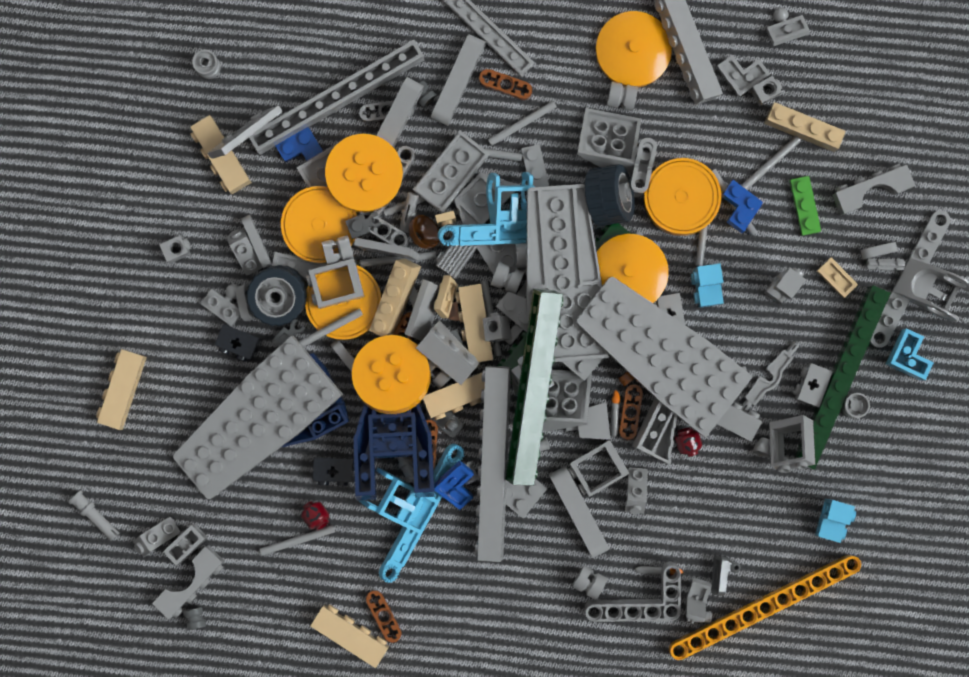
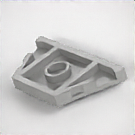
M480 172L454 199L463 225L485 224L490 219L486 197L488 174ZM500 178V186L519 185ZM494 182L492 183V199H493V202H494V200H495V186H494ZM516 191L502 192L501 206L511 197V194L515 193Z

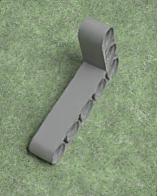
M402 146L397 151L402 163V180L415 159L414 151L409 146ZM405 151L411 153V158L408 160L401 158V154ZM387 205L373 212H360L359 215L364 214V217L377 212L378 216L373 217L372 222H381V226L388 228V233L382 236L378 234L380 227L374 228L371 226L369 227L371 235L391 245H396L394 240L397 236H403L405 238L404 243L396 246L407 247V235L380 218Z
M672 561L663 564L661 569V599L590 600L585 604L584 608L586 617L593 622L674 621L678 619L681 613V573L679 567ZM670 568L676 569L675 574L672 576L666 574ZM674 587L676 591L674 594L669 595L666 593L667 589ZM673 606L676 608L675 612L667 613V608ZM592 607H597L599 609V611L596 614H590L588 612L589 609ZM630 607L637 608V611L634 614H629L627 612V610ZM649 607L657 608L654 613H647ZM609 608H618L615 614L608 613Z

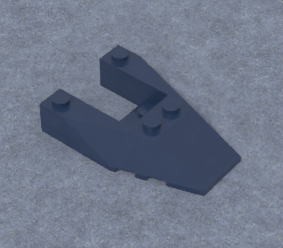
M419 403L412 409L399 414H383L372 410L364 404L356 434L353 438L355 496L357 501L376 500L375 458L413 456L415 498L435 497L432 434Z

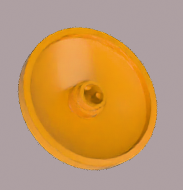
M640 11L623 12L611 18L601 29L596 42V58L602 72L611 81L622 83L625 87L627 85L643 87L656 81L668 67L672 54V47L669 44V38L662 23L654 16Z
M622 234L609 239L598 249L597 258L602 286L608 278L614 277L652 303L662 295L668 281V264L664 253L652 240L637 234Z

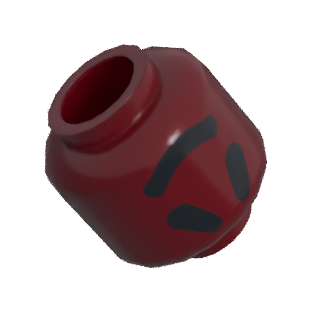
M692 427L680 429L675 436L679 453L687 454V457L697 455L698 450L702 448L700 434Z
M310 501L303 506L304 510L301 517L309 529H316L318 531L329 523L330 514L321 502L313 503Z

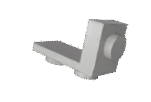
M245 229L232 231L227 236L228 243L244 273L250 275L262 269L263 267L249 241Z
M630 467L628 470L630 474H628L625 512L644 514L647 503L648 470Z
M169 517L133 541L135 550L144 558L153 550L178 535L180 530L173 519Z
M696 578L692 579L686 596V617L693 621H705L706 601L712 583Z

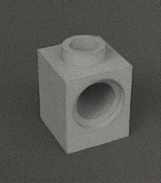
M771 76L753 86L750 91L757 104L761 106L778 97L782 93V85L778 79H774ZM769 86L772 89V94H766L763 91V87Z
M181 235L159 244L166 261L170 264L191 255L189 249H192L188 239H184ZM180 244L181 251L174 254L173 246Z
M492 313L490 317L483 318L486 342H500L511 339L510 322L507 316H501V313Z

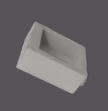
M354 258L308 270L309 275L306 276L309 287L313 286L315 293L312 294L314 306L318 305L319 309L365 297ZM348 266L355 293L322 301L316 275Z
M801 415L769 423L771 467L779 470L781 473H788L791 469H807L808 466L815 465L813 420ZM802 431L803 457L785 461L784 434Z
M610 440L570 462L571 467L568 468L572 477L579 479L581 484L578 487L582 494H587L589 497L630 474ZM605 448L619 473L590 490L576 465Z

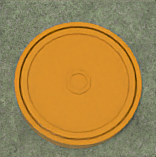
M356 134L340 141L330 152L325 166L326 185L332 197L341 206L351 211L362 213L373 212L389 204L396 196L403 177L402 163L396 150L384 139L371 134Z
M676 158L664 162L651 174L649 186L644 192V207L650 220L660 230L675 236H688L705 229L715 218L721 204V188L715 174L706 165L694 159Z
M308 187L293 195L285 205L281 216L282 236L289 249L301 259L314 263H326L321 242L331 239L336 241L338 237L348 235L352 246L355 239H352L345 221L356 217L357 214L355 211L341 206L332 197L327 187ZM338 248L333 249L334 254L339 253Z
M358 265L356 267L365 296L363 298L319 309L318 305L314 306L312 294H315L313 286L309 287L308 285L306 289V313L310 322L317 330L328 326L359 308L363 313L359 318L326 335L330 338L338 340L355 339L366 334L371 327L382 294L374 277ZM348 266L316 275L322 301L355 293Z
M397 335L381 336L367 343L357 354L352 367L353 385L360 399L372 410L383 414L403 413L415 407L426 395L431 381L430 366L427 357L416 349L418 345L415 342Z

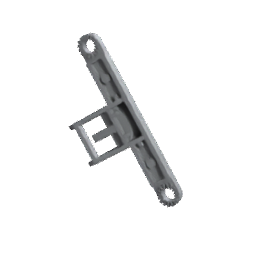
M937 211L930 217L905 265V269L901 272L891 291L870 340L872 346L880 348L887 345L909 301L942 319L945 318L952 323L957 322L959 317L948 310L959 288L969 292V281L952 272L929 264L950 224V216L947 212ZM937 215L944 217L945 223L943 226L936 224L935 218ZM936 278L954 286L944 308L926 300L928 294L943 301L947 294L932 287ZM876 333H881L884 337L883 342L880 344L874 340Z

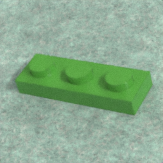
M806 176L790 180L801 236L822 232L810 177Z

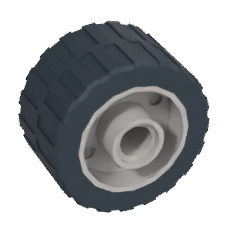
M621 164L590 169L586 174V204L591 219L597 226L629 222L634 215V192L630 187V176Z
M270 266L257 274L250 282L247 290V304L254 317L262 323L271 326H282L292 322L305 309L308 285L304 277L297 270L289 266ZM275 292L280 294L281 299L276 297Z

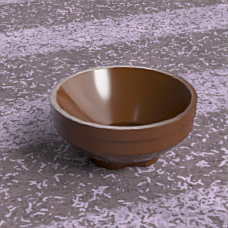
M425 215L416 216L409 224V236L412 242L423 249H430L438 244L439 230L433 220ZM415 232L419 233L421 240H419Z

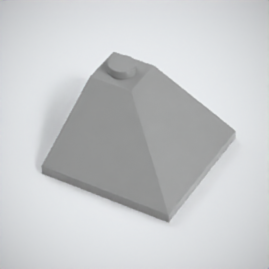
M585 108L577 155L599 167L621 164L631 177L635 163L641 119Z
M551 370L552 381L555 385L548 390L549 401L546 404V420L543 423L542 431H554L587 425L592 372L583 381L572 371Z

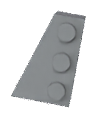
M440 320L416 347V349L460 385L463 384L479 364L476 357L459 342Z
M654 398L632 447L671 465L670 458L674 444L673 436L677 415Z

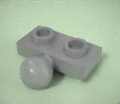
M784 8L776 9L773 14L774 20L778 23L767 27V33L773 46L808 35L810 32L803 15L787 20L789 14Z
M229 285L225 291L226 296L211 288L201 305L230 326H233L240 317L239 307L231 302L232 299H237L235 291L238 285Z

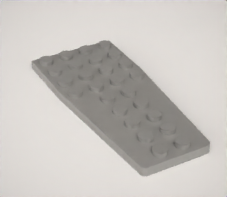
M585 185L529 188L527 190L526 233L527 323L529 321L533 289L555 290L563 294V306L560 310L561 322L557 330L558 342L554 350L555 362L609 358L608 353L576 323L578 316L602 287L591 215L586 204Z
M614 277L607 279L576 319L577 325L649 393L704 438L709 435L753 378L752 375L707 339Z
M290 336L248 374L175 452L173 459L207 499H212L301 433L336 402L343 393L294 336Z

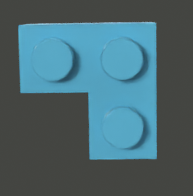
M721 263L696 267L691 274V283L696 287V292L693 293L695 304H698L699 308L723 304Z
M906 328L901 330L886 365L922 381L926 380L934 362L917 355L924 336Z
M825 499L815 536L841 543V540H844L847 534L845 526L850 525L855 520V506Z

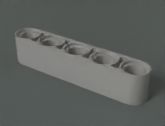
M468 34L433 109L431 119L447 126L450 124L484 50L486 41Z
M409 77L405 79L376 136L387 141L393 148L395 147L425 86Z
M564 466L549 474L592 558L610 550L567 467Z

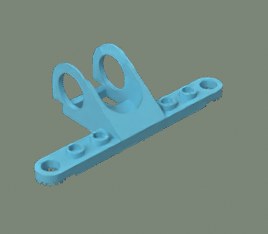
M523 172L521 185L500 186V176L496 173H490L486 184L490 224L445 225L438 231L439 241L447 246L526 243L527 201L525 191L535 187L533 186V175L529 172ZM493 182H494V186H495V200H494V202H493V199H492V183H493ZM504 191H521V210H518V193L511 194L510 210H501V193ZM446 231H452L453 233L452 238L449 240H444L443 238Z
M450 444L445 449L434 469V483L459 460H463L464 449L461 446ZM454 449H457V455L454 458H451L450 455H452V451H454ZM378 467L376 469L378 473L392 480L379 506L366 500L359 502L403 526L379 569V577L387 583H392V581L398 578L397 576L401 568L406 564L442 496L435 491V497L415 498L414 486ZM398 485L410 490L405 500L393 495ZM390 501L401 507L397 516L385 510ZM392 568L391 575L386 577L387 570Z

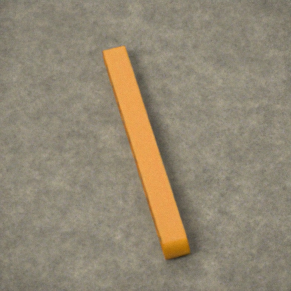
M845 555L673 641L669 645V653L674 659L683 660L857 573L861 569V561L855 556ZM853 559L855 562V566L852 569L847 568V561ZM835 567L838 574L836 577L831 578L829 571ZM819 576L820 584L813 586L812 579ZM798 585L803 586V592L800 595L795 594V588ZM784 593L786 601L780 604L777 598L780 594ZM767 602L769 609L766 612H761V604ZM751 611V619L744 621V612ZM730 619L734 620V627L726 629V622ZM712 628L717 629V635L714 638L708 636V631ZM693 637L700 638L698 646H691V639ZM682 646L683 652L680 655H675L673 653L674 647Z

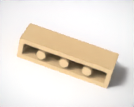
M775 102L770 107L764 122L768 126L797 136L832 152L839 149L846 132Z
M210 115L191 126L193 132L190 134L196 143L200 142L203 147L200 151L205 159L209 158L212 165L210 167L215 175H220L222 179L220 184L225 192L229 190L231 194H234L252 183L232 150L226 155L211 159L207 154L219 145L224 138Z
M407 259L395 261L369 331L379 336L394 334L421 269L420 265Z
M481 284L458 287L459 292H456L455 296L457 304L461 303L462 311H458L460 323L464 322L465 330H461L463 342L467 341V350L476 357L479 363L493 361L491 342H486L484 335L483 318H486Z
M123 349L117 353L114 361L116 363L115 370L111 371L108 379L110 382L109 388L105 389L103 393V406L99 407L96 418H98L97 423L123 430L147 357Z
M482 373L467 378L462 385L455 383L425 395L422 401L429 418H434L436 421L446 417L445 413L452 410L453 413L464 409L463 405L470 403L473 406L481 403V392L485 390V382H482Z
M330 604L328 606L324 605L311 624V627L376 668L389 648L387 641L380 636L376 638L371 635V630L365 626H357L354 624L355 620L347 615L343 617L338 614L339 610Z

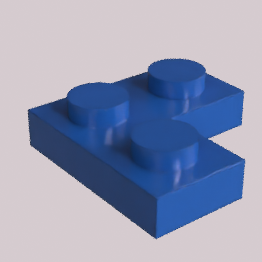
M309 127L275 145L285 162L290 161L301 153L307 161L323 151Z
M734 180L729 183L721 195L722 198L736 207L727 223L742 234L763 202Z
M459 460L434 483L435 491L461 510L473 499V494L462 486L474 475L473 470Z

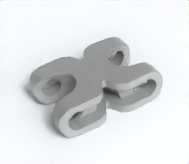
M652 138L642 139L636 150L635 163L630 177V187L634 192V198L642 197L649 186L657 149V143ZM646 148L649 153H645L643 149ZM635 183H640L642 188L636 187Z

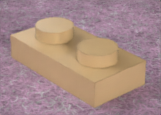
M454 211L435 215L438 227L456 223Z
M832 257L817 270V273L842 298H845L858 285Z
M450 275L443 276L442 283L439 285L437 299L434 302V310L441 318H449L458 284Z

